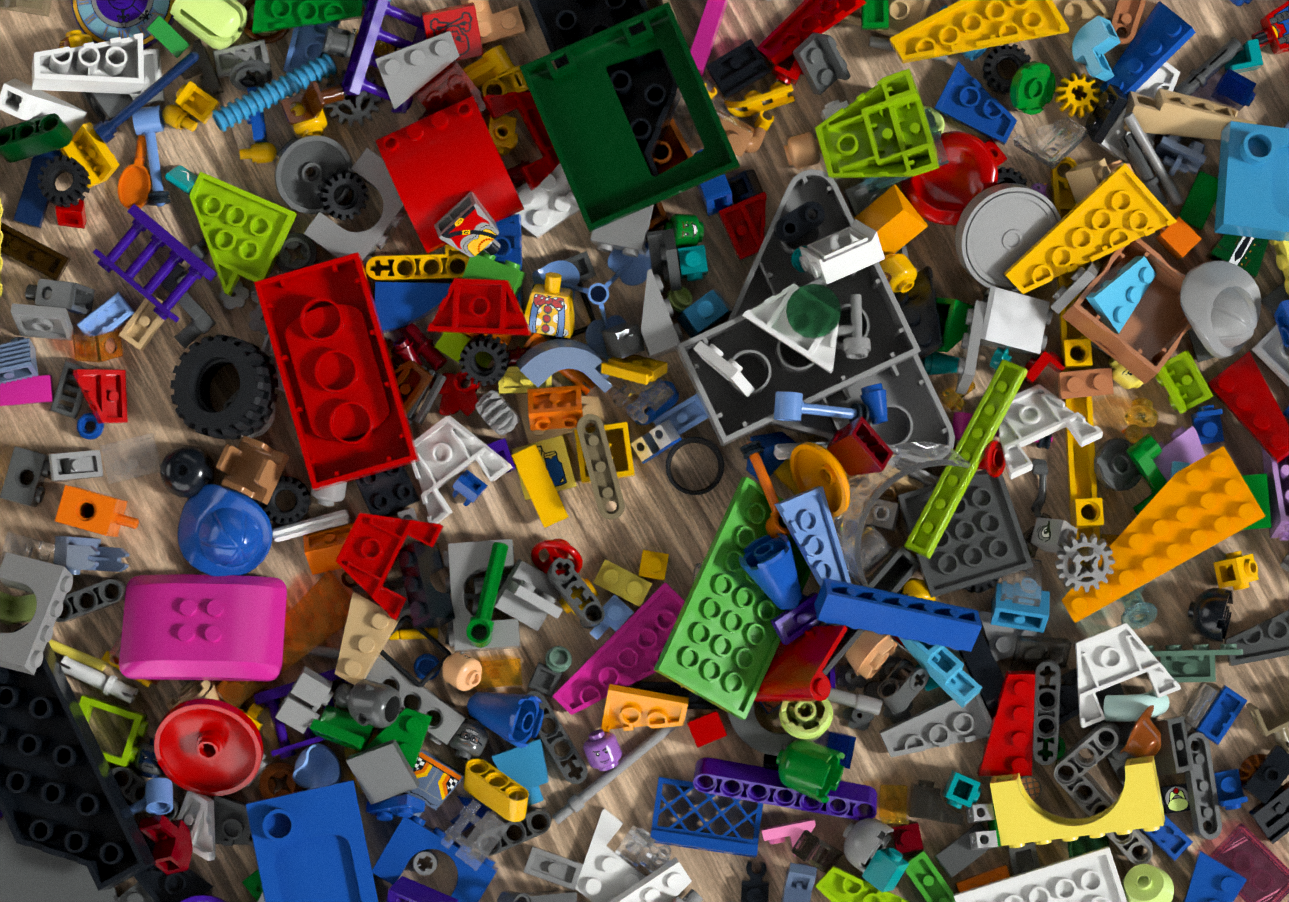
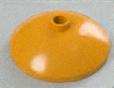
M804 442L796 446L790 456V469L798 491L802 493L813 487L823 486L832 518L843 514L849 506L850 486L840 462L832 453L818 444Z

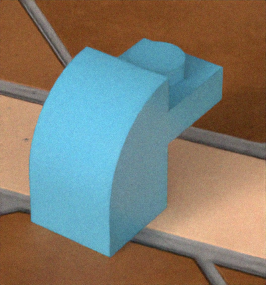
M1099 15L1080 28L1072 44L1074 60L1084 64L1088 73L1093 78L1096 77L1105 82L1114 77V74L1104 54L1121 43L1111 21Z

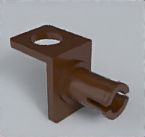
M311 81L304 94L283 99L280 104L288 123L293 125L318 118L324 105L343 101L344 92L340 84L319 89L317 82ZM293 103L301 104L305 110L304 114L301 116L292 114L290 105Z

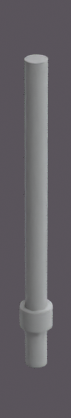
M678 726L664 727L656 730L623 757L616 767L606 771L580 794H574L567 800L568 803L552 816L559 825L574 811L578 813L585 807V802Z

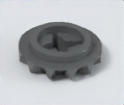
M250 56L249 60L240 58L238 64H232L229 76L234 87L248 92V87L260 86L263 88L265 83L269 84L272 79V71L269 63H264L262 58L254 60ZM246 71L255 72V77L249 73L246 74Z
M289 233L276 259L279 268L287 273L315 265L317 251L314 242L302 233ZM300 247V253L305 260L296 258L291 263L292 255L286 249L296 250Z

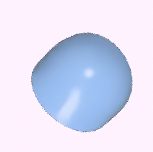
M323 744L308 746L300 753L296 760L293 780L301 787L312 789L338 783L341 779V766L337 756L329 747Z

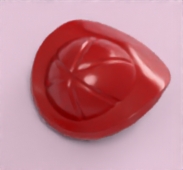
M949 131L933 138L937 150L939 168L914 177H902L901 180L902 193L919 215L928 221L941 225H957L967 204L980 192L997 185L998 182L996 161L983 141L965 132Z

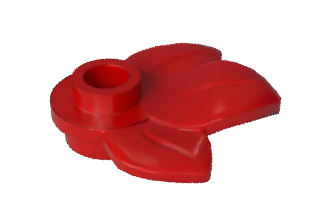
M460 371L456 375L452 373L443 374L447 379L439 394L443 395L439 408L441 415L449 416L461 410L466 416H470L475 411V404L478 402L476 391L479 388V383L477 385L473 384L475 379L471 377L470 386L463 388V383L467 380L465 378L468 374L467 372L462 374Z

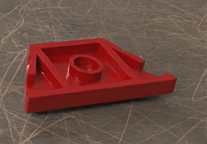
M454 278L448 289L447 296L438 307L439 311L427 328L429 332L531 336V330L508 280Z

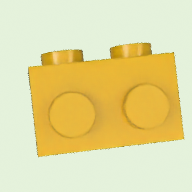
M91 122L83 124L75 133L71 142L60 149L64 156L74 158L88 171L90 175L88 178L91 180V185H87L88 188L107 181L120 166L114 154L111 153L102 138L93 129Z

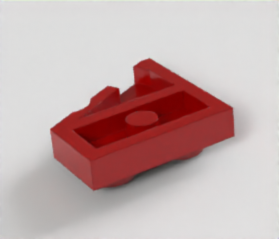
M73 370V375L98 424L128 423L126 370Z

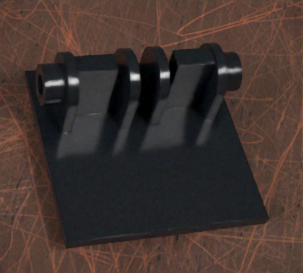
M404 466L355 480L372 515L386 516L420 501Z

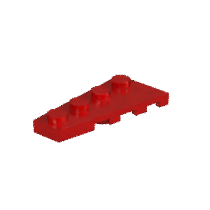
M1249 351L1209 381L1207 385L1278 464L1289 455V425Z
M1034 671L1006 672L998 699L996 714L990 726L989 738L986 741L983 750L984 755L977 771L978 776H1001L1017 773L1020 776H1032Z

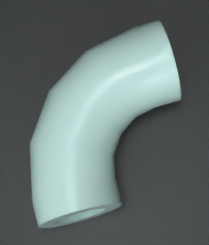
M1154 689L1146 693L1134 695H1106L1104 699V716L1106 722L1137 721L1150 705H1154V711L1151 719L1164 714L1169 708L1170 702L1167 695L1157 698Z

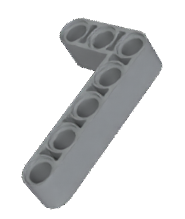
M1104 721L1098 724L1056 761L1054 778L1089 817L1098 814L1096 810L1098 806L1105 805L1109 807L1115 801L1088 772L1118 745L1119 728L1113 722ZM1103 731H1110L1114 738L1111 741H1104L1099 734ZM1083 748H1088L1093 751L1094 755L1091 758H1084L1079 751ZM1064 765L1070 766L1074 773L1064 775L1061 773L1060 767ZM1082 785L1089 786L1092 789V793L1083 795L1078 791V788ZM1141 829L1132 830V833L1117 835L1116 832L1105 833L1134 864H1147L1151 860L1153 844ZM1137 845H1142L1148 851L1145 854H1137L1133 848Z

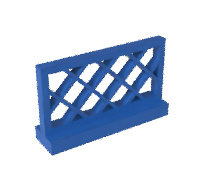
M658 778L650 843L752 858L757 856L763 803H757V809L748 815L739 804L741 799L731 798L733 803L721 811L712 799L716 795L712 794L710 796L704 793L707 799L694 807L686 796L687 793L695 788L693 782ZM663 784L674 785L680 795L668 803L662 795ZM679 786L688 787V789L683 792ZM683 797L692 810L682 818H679L671 805ZM661 800H662L663 803H664L666 806H664V807L660 810V803H661ZM710 801L719 814L706 823L697 810ZM736 805L745 818L732 826L724 813ZM668 808L677 821L670 827L657 826L659 814ZM692 813H695L703 823V826L696 831L688 830L682 822ZM754 814H756L755 824L750 818ZM720 816L730 828L723 835L715 834L709 827V824ZM746 820L754 828L753 840L741 838L735 830ZM680 824L683 829H676L674 827ZM706 827L709 833H704L700 831ZM730 832H733L736 837L726 835H728Z

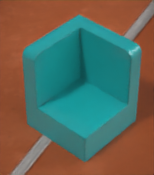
M1258 39L1248 40L1243 44L1244 50L1240 51L1224 66L1226 76L1257 70L1263 65Z

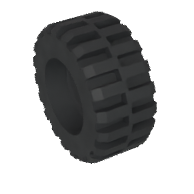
M227 335L207 336L201 339V343L194 342L190 345V351L188 353L183 352L180 356V365H175L173 373H176L175 380H171L170 388L174 389L171 399L172 404L178 405L175 409L178 417L183 418L184 424L191 429H195V432L223 440L240 439L241 435L249 436L253 434L254 427L260 429L265 424L264 417L271 416L273 412L271 408L272 402H277L278 394L274 393L275 388L279 387L278 379L273 377L276 369L274 364L268 363L269 356L265 352L260 351L258 346ZM233 363L240 377L239 392L234 402L228 408L217 412L210 401V384L219 369Z

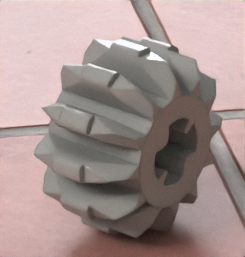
M490 390L487 394L485 393L475 404L477 412L499 435L504 436L507 432H511L515 425L520 422L519 416L496 391Z

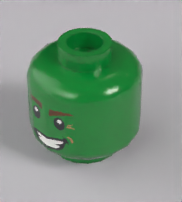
M673 214L669 222L664 223L663 230H674L676 248L697 246L698 242L701 243L703 240V222L699 221L696 215Z

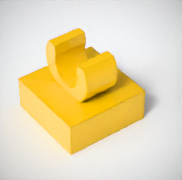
M255 702L247 712L240 709L254 722L258 730L262 728L264 724L257 720L264 710L262 706L256 705Z

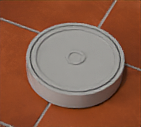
M1003 183L989 187L976 195L967 204L959 218L955 233V247L959 261L972 278L987 288L993 286L1017 292L1019 290L1003 273L1061 220L1060 214L1047 197L1028 186L1017 183Z

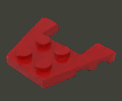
M530 91L484 96L482 100L493 120L516 109L521 114L543 156L520 169L530 190H534L560 164V161Z
M359 513L335 561L391 618L397 620L408 598L384 587L383 584L407 536L433 548L444 526L437 523Z

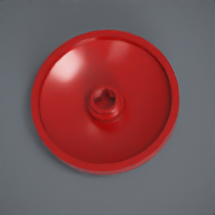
M193 699L175 706L161 720L154 739L156 759L168 778L187 791L205 796H223L241 790L256 776L263 758V741L254 722L237 707L215 699Z

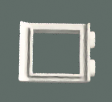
M855 219L852 227H847L807 245V248L799 247L802 254L799 260L803 270L809 272L814 278H818L825 284L832 283L885 259L877 231Z

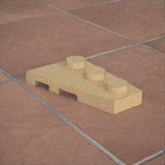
M353 592L335 675L352 685H355L360 680H365L400 618L398 617L397 620L391 618L382 607Z

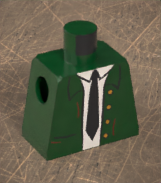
M1222 234L1206 257L1213 261L1233 263L1247 271L1254 279L1258 275L1269 240Z

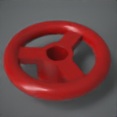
M544 540L534 545L531 550V559L534 565L546 574L550 565L559 557L570 559L577 573L582 569L583 560L580 553L566 540ZM546 548L549 558L542 562L539 558V552ZM556 570L558 576L566 572V570Z

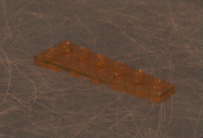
M331 570L327 571L286 614L281 674L346 625L351 596ZM222 681L216 689L228 704L239 707L272 681Z

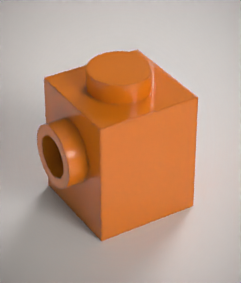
M1180 216L1175 219L1176 223L1158 229L1161 233L1155 238L1177 261L1183 258L1202 239Z

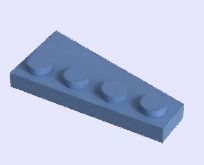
M823 486L813 487L774 504L820 588L824 578L852 584Z

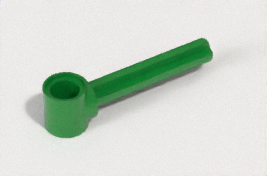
M494 542L476 615L470 618V623L466 629L470 643L478 648L487 646L492 640L494 622L491 621L509 548L508 545L501 542ZM478 627H482L487 630L486 636L479 640L473 638V631Z

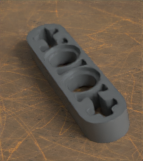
M1053 660L1040 662L1035 672L1033 755L1035 760L1041 765L1052 764L1059 752L1061 670L1058 663ZM1046 666H1050L1051 671H1055V674L1050 678V685L1055 684L1056 688L1050 686L1040 687V684L1045 685L1046 675L1041 674V671ZM1044 692H1050L1055 697V703L1051 706H1044L1040 702V695ZM1042 719H1050L1054 723V730L1049 733L1043 732L1039 728V722ZM1054 737V741L1049 740L1048 750L1053 751V754H1050L1048 759H1045L1044 755L1039 753L1038 750L1043 749L1044 739Z
M538 691L528 692L527 694L541 698L542 703H539L540 709H548L549 713L544 714L543 719L551 718L556 724V728L552 733H544L540 728L539 736L565 779L572 784L582 783L588 774L585 762L546 697ZM565 741L569 745L570 751L566 756H558L555 753L554 746L557 742ZM573 754L577 757V759L572 760L575 767L581 766L583 768L580 772L581 778L579 779L575 776H569L568 773H570L571 768L568 763L564 767L561 764V761L568 760Z

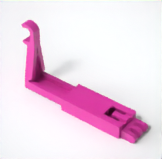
M707 0L690 51L701 77H703L706 65L708 64L728 0Z

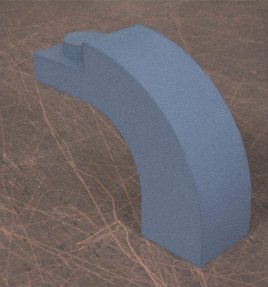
M553 339L542 342L529 349L516 361L519 370L537 387L543 384L552 374L563 369H575L583 372L604 393L612 387L608 378L610 375L601 373L600 363L602 359L599 354L590 346L576 340Z

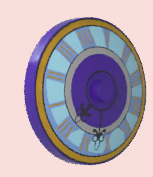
M71 0L72 11L77 24L84 34L92 37L94 43L106 42L121 37V39L133 37L134 34L143 33L144 50L158 42L156 38L142 27L155 13L160 15L170 26L174 22V16L170 11L175 0Z

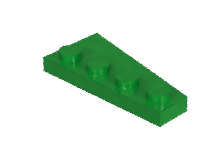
M255 0L252 33L362 18L363 0Z

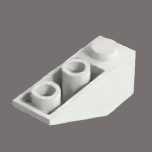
M12 79L4 83L0 93V110L26 121L55 113L68 126L73 135L82 126L87 111L46 92L32 90V86L18 79Z

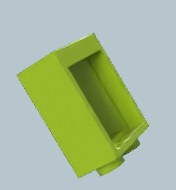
M82 695L79 705L88 723L94 707L134 720L122 757L102 750L106 761L123 767L130 766L131 762L134 763L136 759L140 736L144 737L149 726V722L146 721L147 715L89 695Z

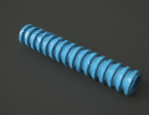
M323 53L321 58L317 56L315 61H308V65L302 64L300 69L294 68L292 73L288 71L286 76L280 75L277 81L273 79L271 84L265 83L263 88L259 86L256 89L257 91L251 90L249 95L243 94L242 99L236 98L234 103L228 102L226 107L222 105L220 110H212V117L216 125L225 132L227 127L233 128L234 124H240L242 119L248 120L250 115L254 117L256 112L262 113L264 108L270 109L271 104L277 105L279 100L282 101L287 96L289 98L293 97V93L299 94L300 89L306 90L311 81L320 83L322 78L328 79L330 74L335 75L337 73L333 59L329 54Z

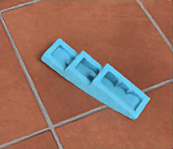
M898 637L921 667L927 670L933 680L962 708L980 693L982 686L962 670L964 663L945 646L929 645L925 642L912 639L904 640Z

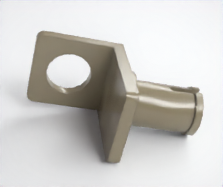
M1251 703L1246 704L1257 730L1265 736L1272 734L1276 744L1289 753V731L1287 729L1289 726V712L1264 723L1258 708Z

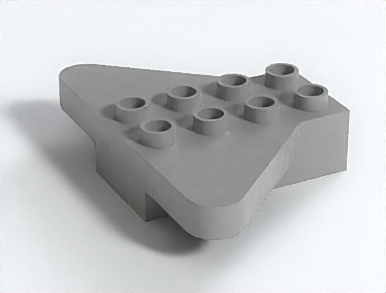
M810 169L802 171L791 180L728 321L678 344L677 353L722 447L768 425L831 441L839 429L850 423L849 419L802 414L801 421L799 422L774 420L775 393L777 391L797 392L803 394L804 403L850 408L854 403L863 404L860 395H862L861 388L882 383L883 389H886L888 421L872 425L869 417L867 422L893 451L891 458L924 467L938 464L947 458L954 448L955 435L953 427L918 356L921 350L879 262L829 284L814 278L809 272L797 271L791 263L792 254L798 247L807 246L847 227H852L854 219L838 185L833 178H830L827 173L821 170ZM814 201L823 207L825 211L823 223L791 243H784L775 236L774 226L777 220L800 205ZM809 210L808 217L814 220L816 213L813 210ZM786 224L785 226L786 232L791 234L794 230L791 224ZM795 284L840 313L839 325H851V295L860 294L862 300V337L870 339L871 351L868 353V357L863 359L847 358L843 350V340L851 336H837L834 367L832 373H829L751 323L742 315L745 311L757 307L764 300L773 295L776 296L783 289ZM699 341H702L708 347L711 343L724 353L722 358L726 361L732 358L743 368L741 371L742 375L755 389L749 397L745 396L734 383L726 380L696 353L693 348Z

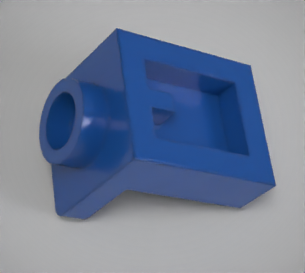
M1214 405L1198 407V412L1191 414L1192 425L1197 431L1201 445L1224 441L1220 417L1223 414V410H1215Z
M1238 768L1214 772L1219 806L1225 807L1226 810L1241 808V803L1248 802L1247 796L1243 793Z

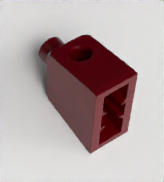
M862 416L839 429L827 446V450L833 454L842 465L846 474L850 476L882 472L893 455V451Z

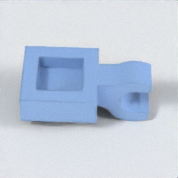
M615 594L603 606L605 611L603 621L590 632L596 640L609 627L616 632L634 613Z

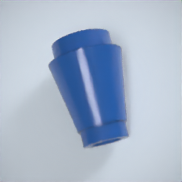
M882 383L861 388L862 395H860L863 404L868 406L872 425L887 422L886 389H883Z

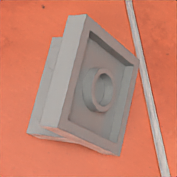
M520 559L516 562L499 591L494 606L536 631H539L548 614L558 619L563 609L555 605L560 594L551 584L547 575Z

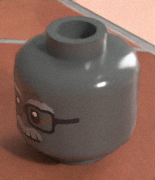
M465 719V722L460 725L449 744L456 751V757L469 761L471 757H480L482 755L489 735L483 724L471 719Z

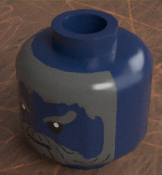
M151 738L150 743L143 742L139 745L134 762L135 768L139 770L138 774L148 778H159L162 775H166L159 766L155 756V738Z

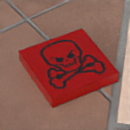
M473 2L421 13L426 39L447 31L451 32L459 53V57L454 61L483 55L477 14Z

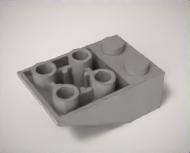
M650 269L647 270L641 336L649 358L655 359L676 351L677 345L683 341V335L678 323L673 325L670 317H673L674 312L669 299L663 300L661 292H664V287L659 274L653 275Z

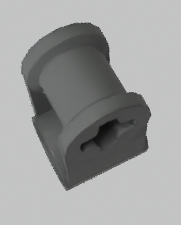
M327 25L321 52L349 58L355 35L350 33L351 31Z
M907 659L900 660L886 679L878 686V696L892 712H902L909 706L920 690L926 686L929 674L927 670L921 667H914L913 663Z

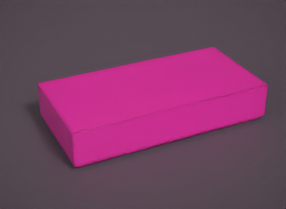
M52 375L33 376L32 378L28 377L27 379L0 384L1 407L53 402L54 399Z

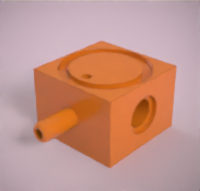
M69 485L64 487L55 522L112 537H118L121 525L136 529L139 525L137 518L124 515L128 501ZM93 505L94 514L90 517L89 509Z

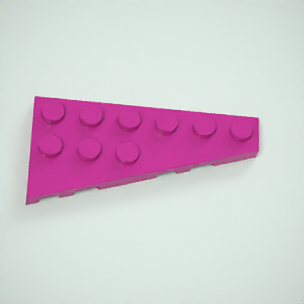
M665 582L552 697L573 715L606 698L609 684L628 687L656 672L654 671L656 663L685 601Z

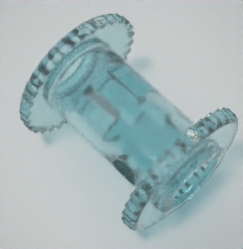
M1145 584L1116 600L1122 602L1125 609L1122 613L1123 615H1121V623H1127L1131 629H1139L1149 625L1158 613L1156 606L1150 602H1145L1141 593L1145 589Z

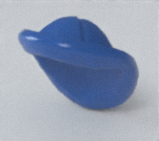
M215 484L205 485L198 494L188 499L182 509L178 525L179 548L191 566L206 575L243 576L257 568L264 561L272 544V525L265 511L254 500L233 489Z

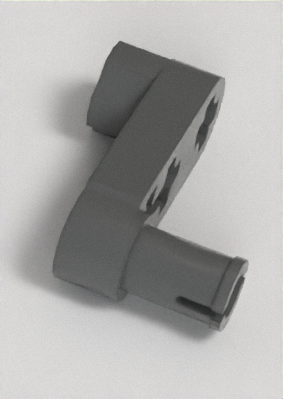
M178 263L161 285L171 293L188 272ZM188 291L185 292L178 303L192 317L190 319L191 322L174 336L185 349L202 333L206 334L216 324Z
M560 557L555 559L547 571L549 581L578 616L582 627L590 629L599 625L605 617V611L600 601L574 570V564L570 559ZM564 568L566 572L558 576L556 570ZM571 588L575 590L581 588L583 590L581 597L584 602L590 598L591 602L582 610L579 608L583 604L578 597L571 598L570 595L573 593ZM587 615H590L593 618V621H590L587 618Z

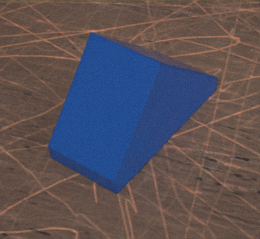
M784 432L750 437L752 442L757 440L761 442L760 445L762 447L760 448H763L764 451L760 456L769 477L785 461L778 460L774 456V446L776 444L796 443ZM749 458L747 459L746 471L759 481Z

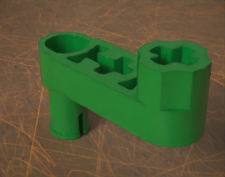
M1148 433L1126 449L1129 457L1151 488V495L1133 507L1137 515L1167 483L1153 461L1154 458L1162 453V449Z

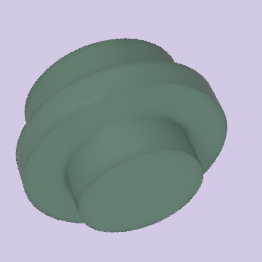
M554 646L546 653L545 663L551 671L561 673L570 667L572 656L566 648Z

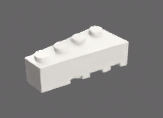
M143 33L134 34L133 37L122 39L121 37L112 38L109 41L95 44L94 42L84 43L83 46L73 48L68 46L35 52L32 60V90L141 94L144 85Z

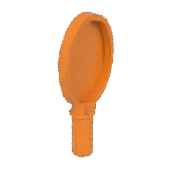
M138 135L134 164L124 169L118 182L119 200L128 209L133 204L140 209L144 207L149 200L148 194L152 191L151 174L144 166L147 152L145 136Z

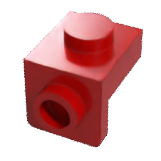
M796 59L790 71L777 65L774 66L772 75L776 76L775 80L786 84V86L790 85V83L796 85L800 75H804Z
M1046 351L1042 352L1037 359L1031 357L1024 366L1028 371L1024 380L1028 384L1033 383L1047 365L1055 372H1062L1065 369L1061 364L1063 360L1052 351L1049 353Z

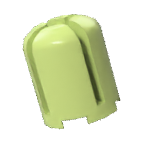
M175 0L170 11L174 16V20L210 47L217 50L229 47L240 37L248 18L245 6L237 0Z

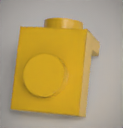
M189 81L187 85L183 84L176 93L177 99L175 103L203 124L207 123L212 116V110L217 109L220 104L219 101L197 87L192 81Z

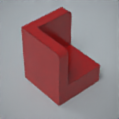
M717 711L687 721L697 748L727 736Z

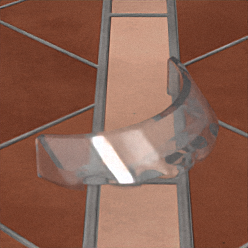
M908 442L890 448L893 451V455L882 472L854 475L848 480L850 486L849 506L843 514L834 518V526L848 573L861 586L868 587L869 585L866 581L861 562V539L865 522L872 507L893 483L914 471L942 465L969 468L971 464L948 445L934 442Z

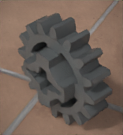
M342 70L343 77L339 78L336 75H333L332 77L335 83H327V88L335 86L336 84H340L342 86V82L346 71ZM373 77L367 80L372 83L376 82ZM362 91L359 95H356V108L349 100L350 96L344 94L343 101L325 105L327 110L334 109L330 116L333 119L339 116L338 122L341 125L347 120L350 127L354 126L355 121L364 126L363 119L373 120L372 111L379 113L380 110L375 104L381 103L382 98ZM370 100L367 108L363 111L362 108L365 102ZM347 108L353 112V115L343 113L339 109Z

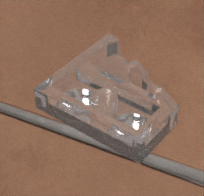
M1065 117L1051 125L1036 128V133L1024 138H1022L1021 134L1014 138V145L1054 169L1088 136V131L1085 127Z

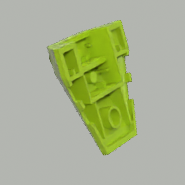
M910 69L883 77L872 89L865 94L861 93L856 97L857 100L846 108H841L815 127L830 178L914 177L939 168L935 143Z

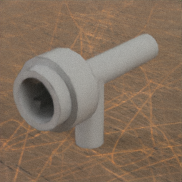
M860 294L851 295V325L838 326L837 336H851L843 340V350L846 353V357L850 359L866 358L871 351L870 339L862 337V300Z

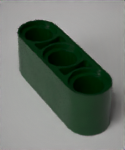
M47 114L0 129V154L10 163L24 160L67 146L73 138V133L57 114Z

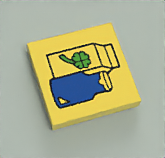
M563 435L511 449L512 454H515L536 444L557 492L577 487ZM517 469L525 500H530V495Z

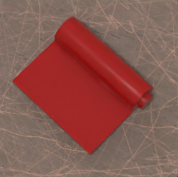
M845 625L816 626L810 630H805L804 634L788 645L782 644L780 641L754 701L826 700L830 694L831 685L822 670L848 628Z

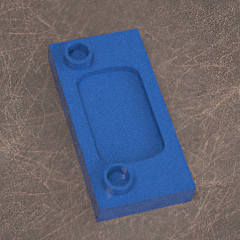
M353 780L245 803L265 902H378Z

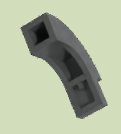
M754 702L746 720L739 719L728 713L729 720L739 737L750 747L762 753L778 756L780 750L783 749V745H789L792 741L798 740L788 733H775L762 727L754 713Z

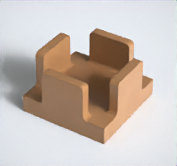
M243 436L238 448L226 444L219 458L216 468L225 473L220 486L233 489L255 501L268 505L290 456L271 448L261 441Z

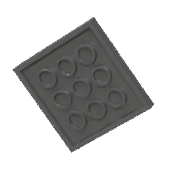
M986 469L975 472L931 558L928 559L915 553L931 597L941 596L1033 567L1003 474L994 478L988 475ZM936 484L897 496L909 536Z

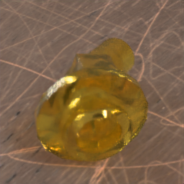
M973 381L966 395L975 389L976 386ZM951 387L942 392L945 397L941 401L950 410L954 411L957 408L961 411L966 405V402L962 399L966 395L955 393Z

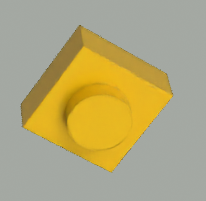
M643 550L638 576L665 581L669 554Z

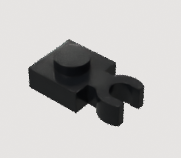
M748 861L746 871L750 876V880H742L741 902H768L769 882L761 881L767 871L766 864L762 862L761 870L755 873L751 870L752 863Z

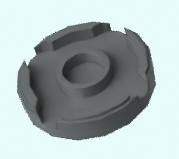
M1122 438L1109 439L1102 443L1096 451L1094 471L1099 482L1105 488L1112 491L1129 490L1136 486L1142 478L1141 473L1126 449L1134 444L1132 441Z

